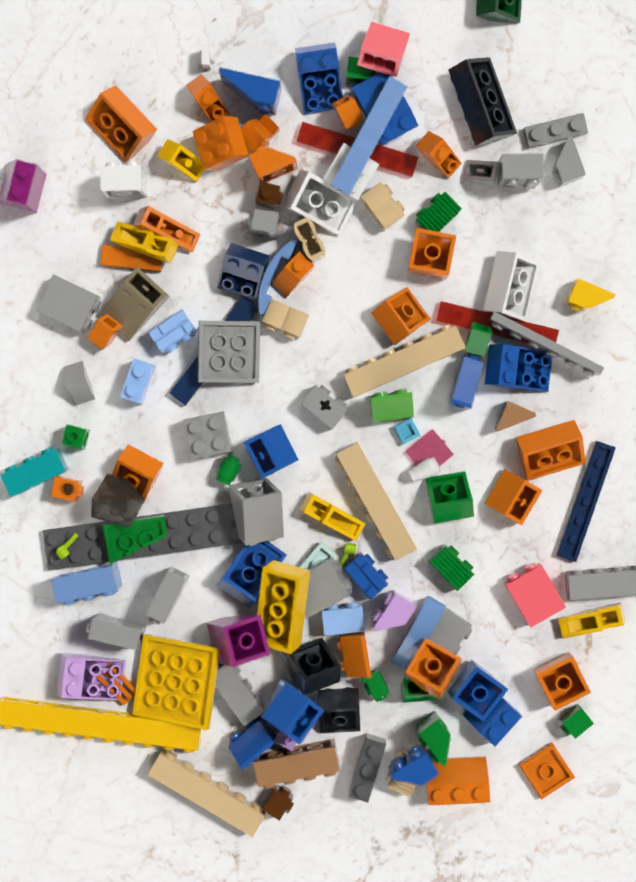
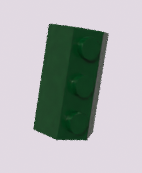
M477 0L476 16L487 21L520 23L522 0Z

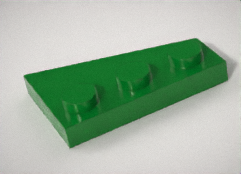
M164 515L103 524L110 565L168 535Z

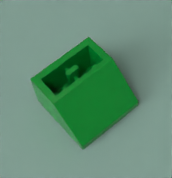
M434 711L416 725L418 731L416 735L423 747H429L428 751L436 764L440 762L444 767L447 765L451 735L448 727L437 712Z

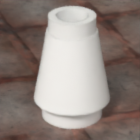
M434 457L426 458L409 471L414 482L437 476V473L441 472Z

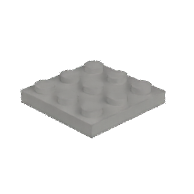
M198 320L197 382L259 383L260 321Z

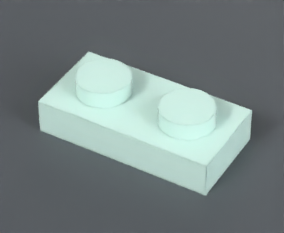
M320 542L300 568L310 570L331 557L335 558L336 554Z

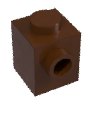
M260 181L255 198L256 204L276 210L277 204L280 205L283 198L281 187Z
M276 784L264 802L262 810L280 821L285 812L288 814L294 805L291 790L283 785L280 787Z

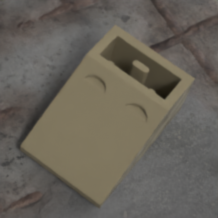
M136 267L123 281L99 314L101 316L108 314L123 325L119 332L130 341L170 296L142 270Z

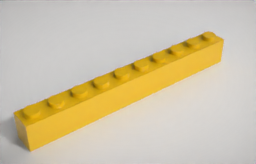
M6 696L0 699V725L5 729L21 727L23 731L28 732L36 729L42 730L44 734L59 732L62 733V736L66 737L82 735L83 739L91 740L97 737L102 738V741L105 742L120 740L126 745H133L135 742L142 743V746L150 748L158 745L162 746V749L165 750L180 748L183 752L194 753V750L198 751L200 747L202 730L135 716L128 712Z

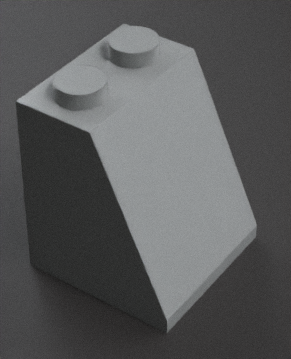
M268 478L229 485L238 537L245 545L253 546L259 542L275 541L277 538L284 537L282 493Z

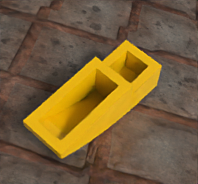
M118 221L110 237V240L114 243L170 264L179 246L171 238L157 235L148 229Z
M308 492L299 508L303 513L355 541L366 524L311 492Z
M621 602L558 618L563 639L623 626L626 622Z

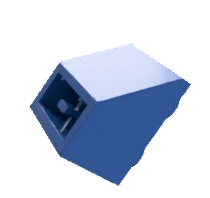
M281 424L243 442L262 479L299 460Z
M285 682L261 717L300 745L324 710Z
M423 745L412 747L408 750L407 755L402 758L401 756L394 758L390 762L391 765L388 766L392 779L419 786L424 785L439 775L434 761Z

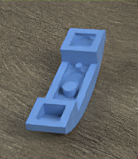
M295 239L288 242L278 251L265 271L259 291V313L261 316L265 315L270 300L273 299L272 296L266 293L281 260L284 259L290 262L298 245V241Z
M429 596L426 597L416 619L390 662L407 670L424 639L430 638L445 609V604Z

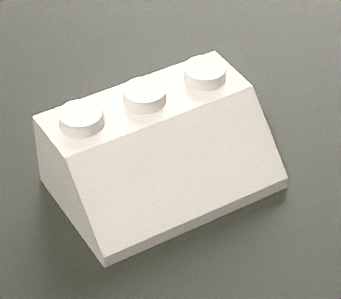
M497 251L483 310L489 313L495 311L506 318L526 322L540 263L516 252Z

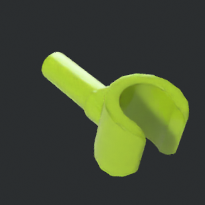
M76 533L57 549L56 553L60 559H64L70 554L67 548L77 539L78 535Z
M347 543L345 545L344 554L340 561L342 569L348 559V554L355 556L356 544Z

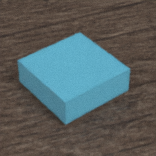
M412 418L393 427L402 445L421 436Z

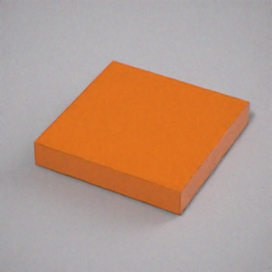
M552 742L519 763L520 768L541 800L575 778Z

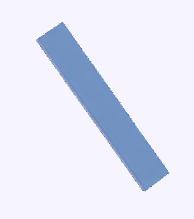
M389 76L331 184L332 187L348 196L350 195L408 86Z

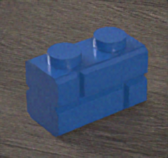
M361 552L344 566L343 570L368 599L371 600L388 585L386 581L388 576L382 569L377 571L373 566L375 561L368 553L364 556Z

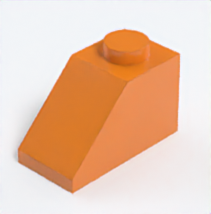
M298 252L283 268L272 284L284 296L288 297L312 272L314 265L301 252Z

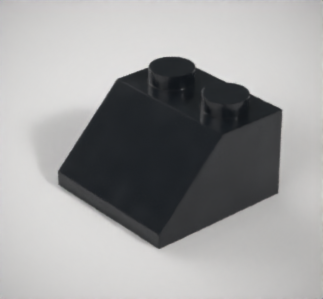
M323 638L301 645L292 654L286 653L294 681L303 695H308L340 682L341 666Z
M346 687L343 689L326 688L318 690V706L324 710L319 717L320 733L361 731L358 688Z

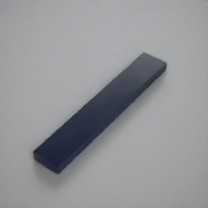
M242 297L225 321H251L259 308ZM198 356L170 392L172 396L185 406L204 383L197 382Z
M595 441L556 553L557 556L574 562L577 561L616 447Z

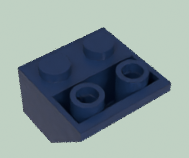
M231 243L225 253L217 288L256 300L270 255Z

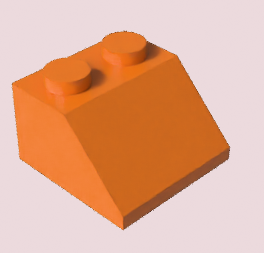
M261 146L251 151L252 154L249 155L259 182H269L298 169L295 157L270 147L263 148Z
M416 228L407 272L447 279L450 273L457 235Z
M408 287L387 299L371 312L394 345L431 320Z
M128 444L117 459L109 485L144 503L164 463Z
M365 633L340 634L341 640H337L338 652H343L344 660H340L341 671L346 672V677H371Z
M425 638L405 674L422 690L441 700L459 669L462 658Z

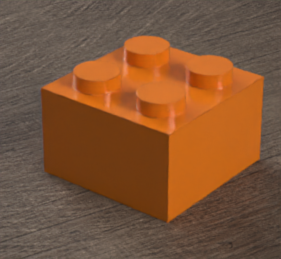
M222 116L192 131L204 170H220L249 156L238 117Z
M569 652L533 670L554 711L591 693L574 657Z

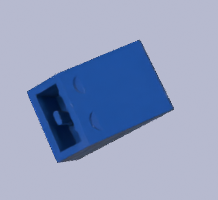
M335 42L295 48L304 114L334 110L332 103L343 98Z
M489 344L485 385L548 392L552 357L546 354L547 351L506 344Z

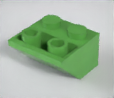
M407 389L394 390L393 395H387L386 392L374 393V397L370 398L373 423L414 417L412 392L407 393Z

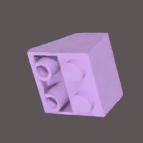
M393 590L392 593L388 592L382 601L384 606L381 610L377 609L371 618L373 629L378 631L406 625L417 608L415 603L396 590Z

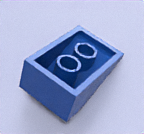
M219 67L221 81L254 109L258 110L260 114L271 116V114L277 113L281 95L279 80Z
M379 72L351 87L366 119L387 79L391 75ZM402 96L378 141L381 145L419 126L404 96Z
M269 541L259 542L253 546L244 545L216 585L250 608L260 595L263 567L273 560L283 562L287 554Z

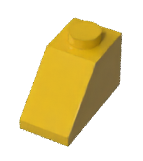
M167 139L157 155L169 166L198 182L204 172L201 160L181 144Z
M578 278L574 281L565 303L570 305V309L581 312V310H587L613 299L616 294Z

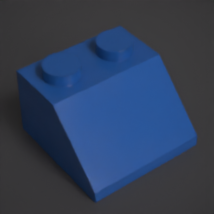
M471 660L447 692L454 701L484 722L508 691V688L486 669Z
M504 697L501 698L484 722L468 710L462 714L493 746H496L523 717Z
M261 717L252 720L245 725V730L241 733L237 731L229 738L228 748L242 770L274 744L276 735Z

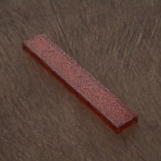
M302 122L297 143L338 154L343 143L351 147L356 138ZM378 144L370 156V159L380 164L379 168L413 177L419 158L418 156Z
M441 301L436 321L469 330L472 322L492 327V323L488 321L492 313ZM506 317L554 342L557 341L558 329ZM492 327V335L527 344L529 342L523 338L518 340L509 335L510 332L505 329L500 331Z

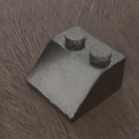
M107 474L92 497L91 517L130 528L145 499L127 479Z

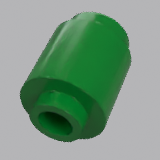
M231 454L228 457L223 456L216 471L215 479L226 485L234 482L242 466L239 463L240 459Z

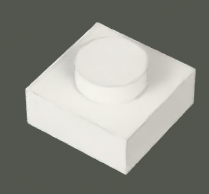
M202 44L203 70H211V63H215V51H212L210 44Z

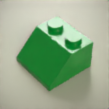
M465 471L425 478L434 524L474 517L473 499Z

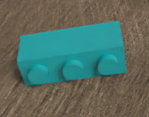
M49 447L41 451L42 455L37 458L33 455L24 459V464L18 467L14 464L4 469L6 473L0 476L10 497H15L55 476L69 471L60 449Z

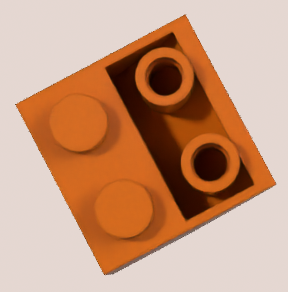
M504 469L484 504L519 525H523L543 490Z

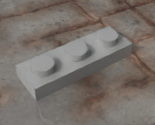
M584 113L527 126L523 129L528 148L565 140L571 136L578 137L588 134Z

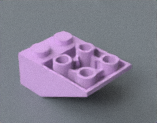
M60 653L55 693L60 698L119 701L115 696L118 694L121 696L122 692L114 684V680L116 679L121 686L123 685V681L118 676L120 674L124 676L125 660L85 654ZM114 667L118 670L117 673L112 671ZM108 671V673L111 675V678H108L104 673ZM100 674L108 684L104 686L96 676ZM111 687L115 690L114 693L109 691Z

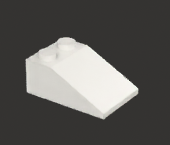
M300 170L282 207L303 218L308 217L314 224L340 236L358 200L335 189L330 183L313 173Z

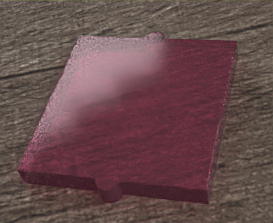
M433 429L405 451L414 461V466H417L428 457H434L440 467L454 455L446 446L445 440H441Z

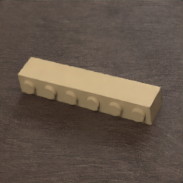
M450 324L440 328V333L432 336V333H428L420 337V342L414 344L413 341L401 345L403 349L397 352L394 349L383 353L384 357L376 360V357L365 361V366L358 368L356 365L347 369V374L343 376L352 397H357L464 350L466 347L457 327L451 328Z
M358 442L336 453L338 458L335 461L340 470L344 468L348 474L345 476L350 488L354 486L358 492L355 494L357 501L360 505L364 504L368 510L364 512L370 523L374 521L377 529L374 530L380 541L384 539L387 546L384 549L389 558L394 557L397 561L417 550Z
M162 750L148 776L253 838L266 814L262 810L263 806L257 802L251 803L246 800L247 797L238 791L236 793L231 791L224 782H216L211 779L212 776L207 772H199L194 769L192 763L177 759V755L172 751Z

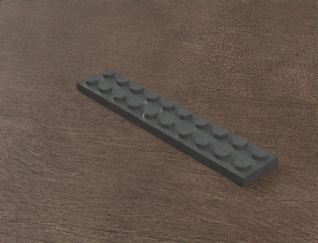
M232 503L42 530L48 570L109 562L103 524L157 515L165 516L168 535L119 560L243 542L238 537ZM76 533L78 535L77 539L67 548L70 554L64 559H60L56 553L57 549Z

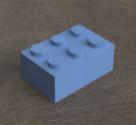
M118 562L59 575L51 579L56 604L62 602L63 606L74 604L76 601H79V598H82L83 601L95 599L101 593L103 597L114 595L123 586Z

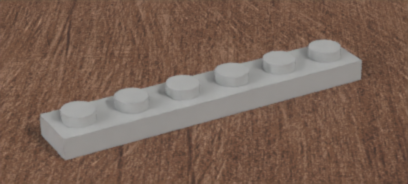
M495 311L488 320L495 329L500 331L505 329L510 332L509 335L518 340L523 338L529 341V346L535 349L542 348L547 351V355L555 359L557 357L564 359V363L570 367L575 368L578 366L582 368V372L590 377L601 375L604 369L603 366Z

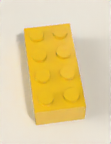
M275 560L264 566L262 570L257 615H261L269 648L292 654L301 646L311 571Z

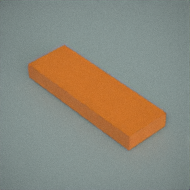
M102 245L100 264L102 266L130 269L138 267L140 270L162 272L163 261L126 247Z

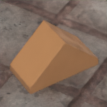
M507 401L496 423L495 430L497 432L536 417V414Z

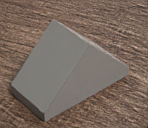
M467 160L462 180L492 188L497 178L500 162Z
M80 361L64 366L66 387L75 405L94 400L95 396L84 362Z

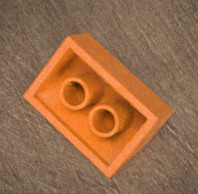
M116 85L99 94L85 118L87 123L125 163L129 162L144 148L158 130Z
M575 420L516 437L517 448L527 481L586 464L583 436Z
M486 756L447 758V765L444 767L440 762L435 763L439 775L426 783L429 806L490 803Z

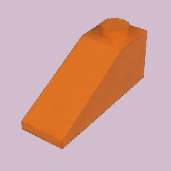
M150 206L139 209L133 226L148 229L157 235L173 239L179 245V248L189 252L194 251L200 237V233Z

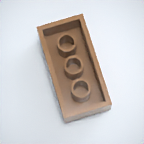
M335 738L297 745L292 751L287 748L266 751L253 762L258 787L263 786L264 789L275 787L277 783H284V785L293 784L296 780L303 778L304 781H310L319 775L330 777L340 771Z

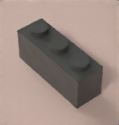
M366 733L348 790L349 797L369 802L385 751L386 739Z

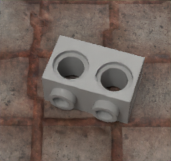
M254 209V213L249 215L248 226L252 234L277 239L280 223L279 213Z

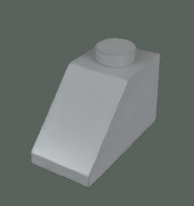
M572 136L568 137L553 166L552 176L554 181L559 183V186L582 179L586 175Z

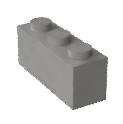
M222 664L218 667L215 687L243 726H245L264 712L265 703L260 695L256 696L251 690L253 686L247 678L243 679L239 674L241 672L239 666L231 667Z

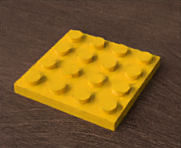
M144 634L132 715L201 730H209L220 648Z

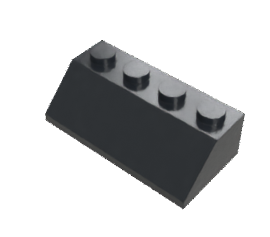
M490 57L465 59L448 69L475 146L487 145L517 134Z

